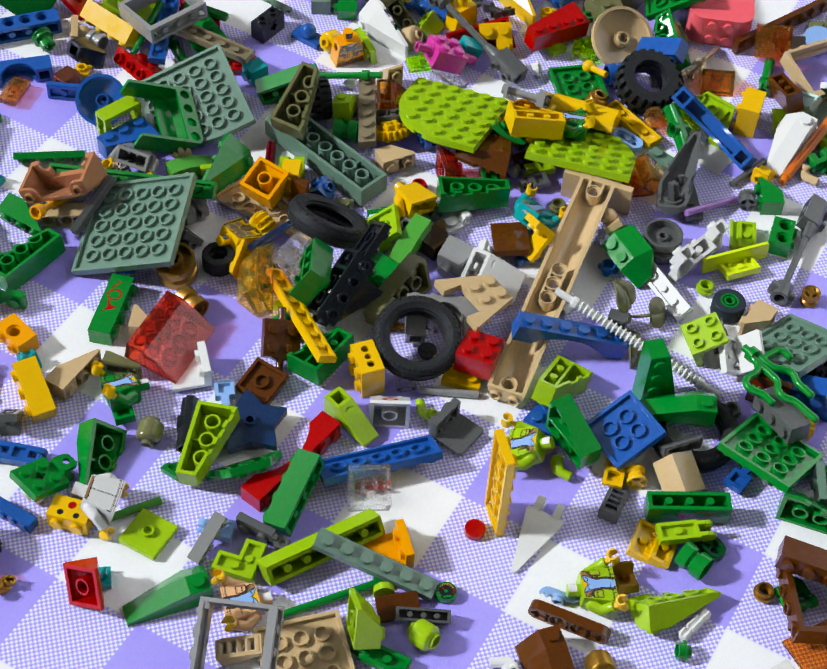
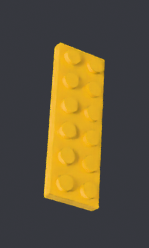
M503 428L494 430L484 501L496 537L504 536L505 527L508 526L507 516L510 514L509 504L512 502L511 492L514 490L513 479L516 478L515 467L518 466L517 457L511 452L510 438L505 435Z

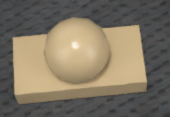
M72 14L70 39L85 37L90 29L86 25H78V15Z
M606 208L601 222L603 223L604 231L609 235L621 228L623 224L619 213H616L612 208Z

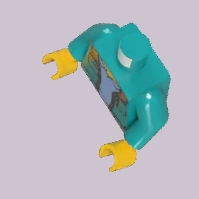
M529 183L525 193L514 204L515 212L513 217L531 229L527 226L529 222L524 218L529 212L551 230L561 222L566 207H560L559 215H554L530 198L536 195L538 187L531 189L532 183Z

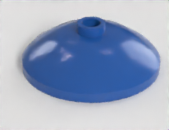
M102 73L93 74L84 79L78 86L75 95V104L79 114L89 123L97 125L95 111L126 96L120 93L123 87L121 82L111 75ZM103 98H106L105 104L101 103ZM120 117L112 120L111 124L116 122Z

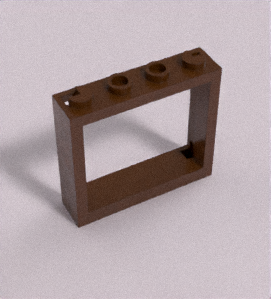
M776 568L775 577L779 582V595L783 599V612L787 616V629L791 633L792 642L827 645V627L806 626L804 623L793 573Z

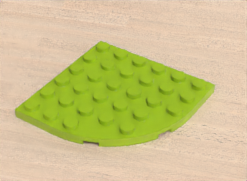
M418 77L400 98L399 116L403 124L411 132L421 134V138L474 154L493 130L491 127L498 117L502 118L505 115L508 100L503 97H494L487 93H478L471 89H462L455 85L450 86L439 81L434 82Z
M588 128L585 141L563 136L562 140L553 141L543 138L532 139L525 154V159L625 183L630 182L636 161L632 150L619 137L592 128Z

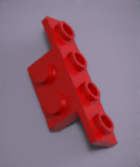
M118 46L113 60L136 80H144L162 71L158 64L148 63V56L146 54H131L122 46Z

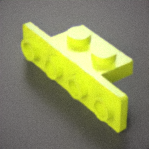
M763 242L704 257L701 271L702 273L720 270L727 281L760 273L761 266L756 260L767 257L770 244Z

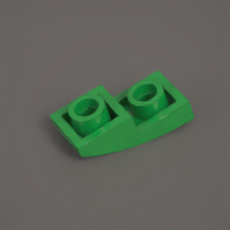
M498 117L491 127L501 136L512 142L524 145L527 141L526 137L515 138L511 136L505 120L501 117Z

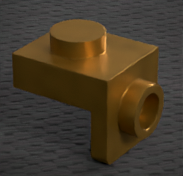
M620 561L618 564H612L618 594L629 595L631 593H638L639 584L633 574V561Z

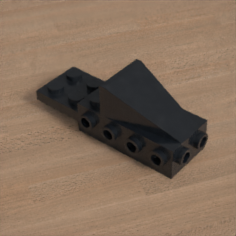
M372 220L354 249L348 247L344 249L332 268L330 285L326 289L323 288L306 307L317 324L323 325L326 328L328 325L335 328L339 321L383 294L382 290L366 279L375 270L374 267L377 263L371 260V258L378 253L382 241L388 238L389 231L392 228L385 222Z

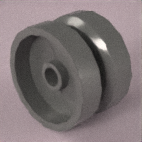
M661 218L649 221L644 227L643 237L654 250V262L659 265L670 264L669 261L674 256L672 252L682 245L684 235L682 228L677 223L668 219Z

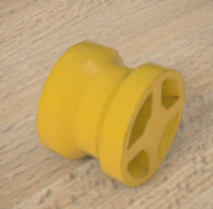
M632 464L625 468V475L628 477L626 483L629 488L639 489L647 484L643 465Z

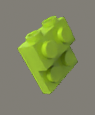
M394 203L366 219L368 226L372 220L385 222L392 227L388 238L382 241L379 246L380 252L392 247L391 241L402 235L399 208Z

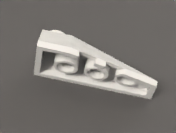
M805 112L786 114L777 125L766 167L777 172V178L780 179L782 173L815 132L818 122L817 118Z

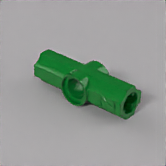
M677 103L666 105L663 110L668 121L667 134L669 137H673L679 151L689 138L690 126L688 122L683 121Z

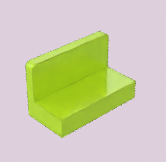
M434 10L423 15L417 23V27L423 32L426 40L430 34L438 35L445 26Z

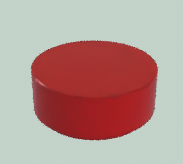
M471 519L465 524V536L473 541L480 540L485 535L486 526L481 520Z

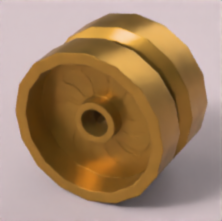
M180 242L174 265L155 268L160 283L167 289L179 290L184 286H191L196 281L198 266L195 253L190 246Z

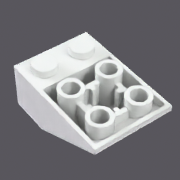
M474 247L461 277L491 274L513 297L510 306H513L526 274L494 254Z

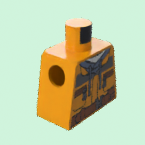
M344 28L343 34L337 35L333 39L330 58L336 68L365 61L362 41L351 28Z

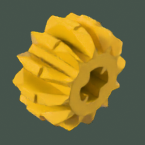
M260 210L256 212L249 220V224L263 236L262 241L264 242L271 241L279 232L275 220L266 211Z

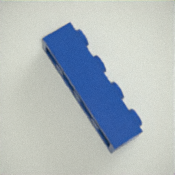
M0 496V518L9 521L13 526L16 525L23 532L31 534L39 525L37 517Z

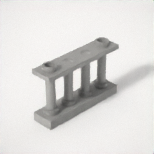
M508 80L506 84H503L501 90L503 98L515 101L517 98L535 102L536 107L547 109L554 95L541 89L536 94L520 90L521 86Z

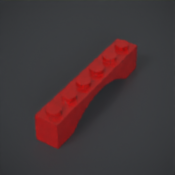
M322 410L309 423L307 440L302 449L323 455L333 442H337L341 437V423ZM290 461L274 470L254 474L241 486V499L259 512L265 507H269L272 502V496L278 490L282 475L287 471Z

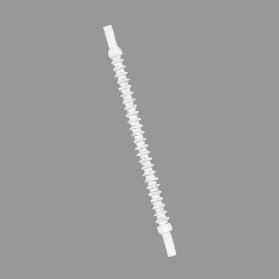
M559 287L556 288L554 294L568 302L570 307L573 309L577 308L578 312L582 311V315L587 314V318L591 317L592 321L596 320V324L601 323V327L605 326L606 330L610 329V333L614 332L615 336L619 335L620 339L624 338V342L628 341L629 345L633 344L634 348L638 347V351L642 350L644 341L642 342L641 338L637 339L636 335H631V331L628 333L626 328L622 329V326H617V322L614 324L612 319L608 320L607 316L603 317L604 314L600 315L598 310L594 311V307L589 308L590 305H585L584 301L580 302L581 299L577 296L573 297ZM671 359L672 372L675 371L676 375H681L680 378L684 377L685 381L689 380L690 384L693 383L694 387L698 390L702 389L705 392L713 393L717 396V399L721 395L720 391L707 384L706 380L702 377L698 378L697 374L693 375L692 371L688 372V368L684 369L683 365L679 366L678 362L674 363V359Z

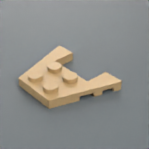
M491 274L434 281V287L442 296L461 291L479 311L467 316L466 319L468 325L478 332L484 324L487 325L491 321L492 317L496 314L499 315L513 300V297Z

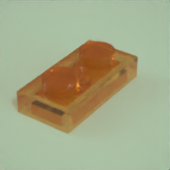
M14 76L1 93L0 103L15 107L30 87V80Z

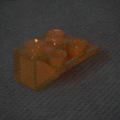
M757 24L754 57L781 59L783 53L791 49L793 26Z
M377 79L376 110L399 108L400 98L406 89L393 79Z
M644 152L635 159L630 182H621L624 185L634 187L632 198L653 196L657 192L659 181L662 178V173L656 160Z

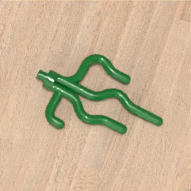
M747 344L742 346L741 350L745 353L744 358L754 365V369L746 374L742 380L743 387L747 392L762 398L770 406L776 404V400L766 391L754 387L750 383L751 380L763 372L773 381L775 394L780 400L795 406L812 422L816 423L819 421V417L796 397L787 395L782 390V381L775 372L789 375L793 384L810 399L815 397V393L801 381L799 374L794 369L785 365H777L770 361V359L777 355H782L787 360H792L793 354L789 350L776 347L762 354L755 346L749 347Z

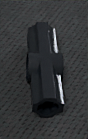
M187 395L182 398L181 412L177 417L176 451L180 453L182 452L197 402L200 400V398L194 395Z

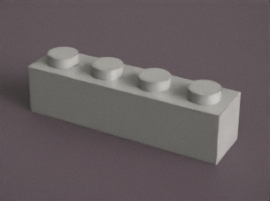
M214 511L189 552L188 559L198 565L205 562L207 552L212 550L214 541L218 540L221 535V529H224L228 524L227 517Z

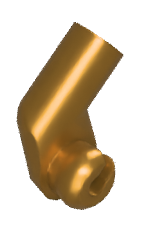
M4 575L0 578V595L7 593L16 584V577L14 575Z

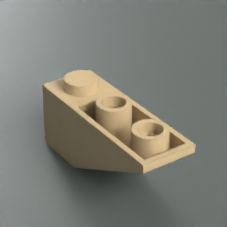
M93 350L56 366L44 378L50 394L63 401L73 396L79 386L85 383L92 374L91 365L93 361L102 363L100 350Z

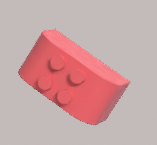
M705 0L704 2L689 6L685 16V33L688 39L700 44L733 47L734 39L751 30L755 15V0Z

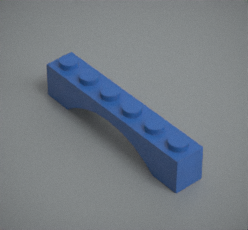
M683 85L671 97L742 171L747 170L758 160L687 87Z
M523 311L518 312L511 324L512 340L527 343L544 340L574 341L593 348L603 357L621 359L629 348V342H624V338L620 339L619 335L615 336L614 332L610 333V329L606 330V327Z

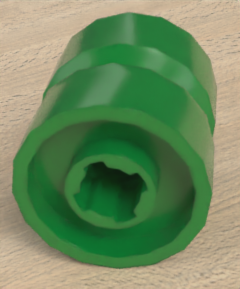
M334 118L332 134L341 141L346 139L347 142L357 143L358 121L349 120L345 122L344 119Z
M688 541L681 548L674 559V563L681 569H688V574L697 581H700L708 573L715 561L706 552L700 553L698 546L691 541Z

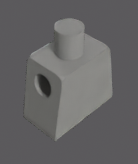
M449 235L438 252V274L445 277L450 273L460 277L474 247Z

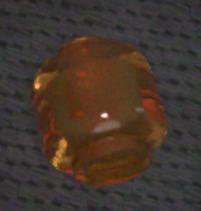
M650 107L644 113V122L651 129L659 130L667 124L665 112L660 107Z

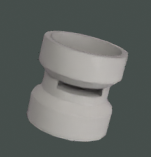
M91 29L85 36V38L102 50L107 47L109 42L107 36L100 34L95 29Z

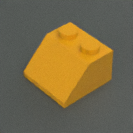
M259 156L239 184L244 195L273 210L283 196L290 172Z

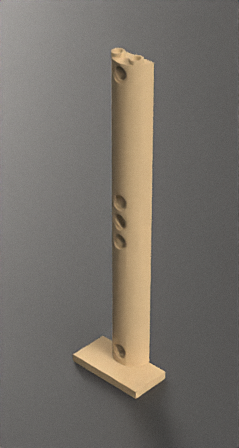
M565 168L560 195L571 200L521 311L559 318L566 301L555 295L554 291L559 287L566 293H570L606 208H612L616 213L628 216L634 187ZM511 331L487 384L490 392L489 396L493 400H501L509 403L511 406H518L525 398L549 340L533 343L512 340Z

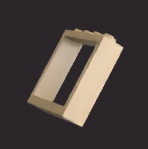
M827 38L821 41H814L808 45H801L795 49H789L783 53L780 60L781 65L792 82L801 91L821 96L823 99L821 103L827 102V94L821 89L817 91L812 89L795 61L827 52Z

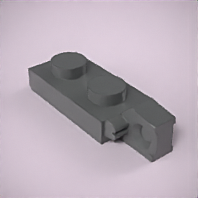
M239 512L236 516V524L239 531L246 535L251 534L262 543L273 545L274 550L277 551L291 544L290 539L277 533L276 529L243 512Z

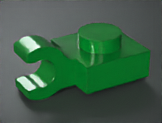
M9 288L6 291L0 289V304L6 302L8 307L26 310L28 306L26 292Z

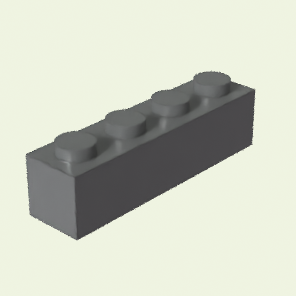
M396 606L394 622L412 623L423 618L434 625L448 626L451 624V610Z

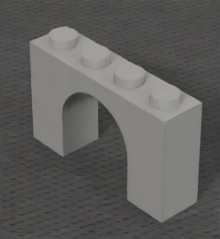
M418 292L407 293L406 295L426 296L444 304L460 321L462 339L468 328L472 329L466 322L467 316L479 312L465 296H458L456 294L442 296L437 293L420 294ZM420 315L405 317V343H424L427 317Z

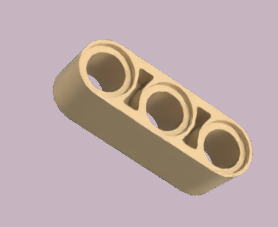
M63 203L47 211L46 215L40 219V224L45 228L71 227L88 203Z

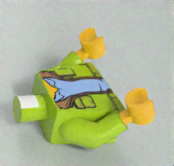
M509 412L503 413L505 420L501 419V425L504 428L514 427V429H510L509 438L511 441V452L516 455L518 461L515 471H526L533 465L542 463L545 459L546 449L555 447L554 438L552 436L546 437L535 426L519 420L514 421L512 414Z
M610 548L606 552V558L602 557L581 570L575 584H566L567 597L578 596L579 605L582 609H587L599 616L615 613L618 608L623 612L628 611L629 605L624 602H628L629 599L625 594L618 595L613 568L609 566V563L618 564L620 562L618 555L612 558L618 551L615 548Z

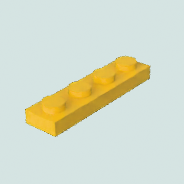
M617 99L607 104L606 107L621 110L620 125L641 138L645 147L650 149L661 143L662 137Z

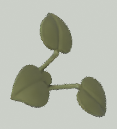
M614 280L612 282L615 287L617 310L628 313L632 309L631 304L636 300L635 287L627 280ZM653 297L650 300L648 306L650 314L631 315L629 313L627 325L631 322V318L650 317L651 327L661 328L665 324L667 317L663 299L661 297ZM626 327L627 331H631L632 335H636L637 339L641 338V333ZM633 344L629 345V369L638 366L642 351H638V347L634 348Z

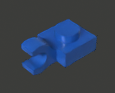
M734 467L724 479L723 485L741 495L752 480L750 476L752 471L744 467L741 470Z

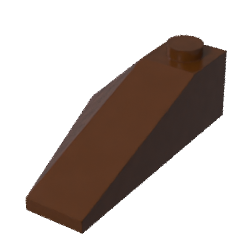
M559 624L539 629L515 646V651L523 669H575Z

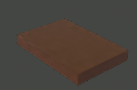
M521 222L490 224L495 256L531 255L528 229Z

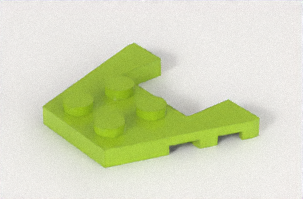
M709 91L698 96L697 98L729 129L736 106ZM679 106L680 113L684 120L688 114ZM709 136L707 142L721 149L719 145Z

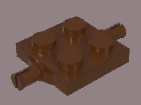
M278 307V318L262 319L260 357L276 361V368L283 371L284 362L287 361L286 354L290 352L295 353L300 350L301 335L293 321L286 319V307Z

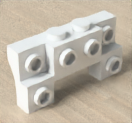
M723 218L717 222L712 221L706 227V233L697 240L694 238L684 247L679 246L672 252L674 256L669 261L672 265L669 267L671 271L667 274V277L673 284L702 263L704 257L711 256L722 246L723 234L730 227Z

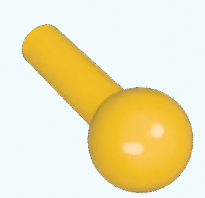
M586 60L582 64L583 71L594 72L604 78H607L609 75L608 71L595 66L592 60Z

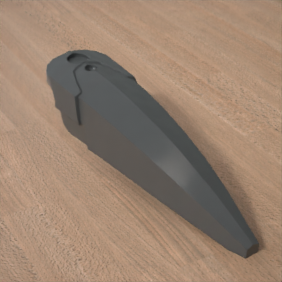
M694 131L664 171L656 192V207L659 211L667 214H677L686 209L692 195L698 165L701 131Z

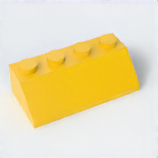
M87 0L79 15L85 19L84 22L90 26L95 25V29L101 33L106 32L108 38L114 41L117 39L119 45L125 48L128 46L133 48L140 33L121 17L102 8V3Z

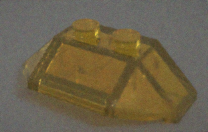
M272 243L256 248L238 267L237 302L258 318L273 313Z

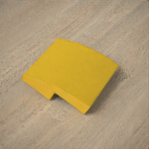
M640 518L625 554L646 564L668 569L677 544L659 546L655 525Z

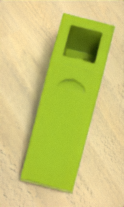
M340 386L324 396V411L339 421L341 427L363 447L379 437V434L355 400Z

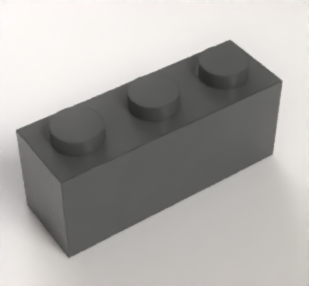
M774 386L763 389L776 400L774 406L768 405L758 396L754 397L752 407L786 444L807 438L812 423L795 406L780 400L775 394Z

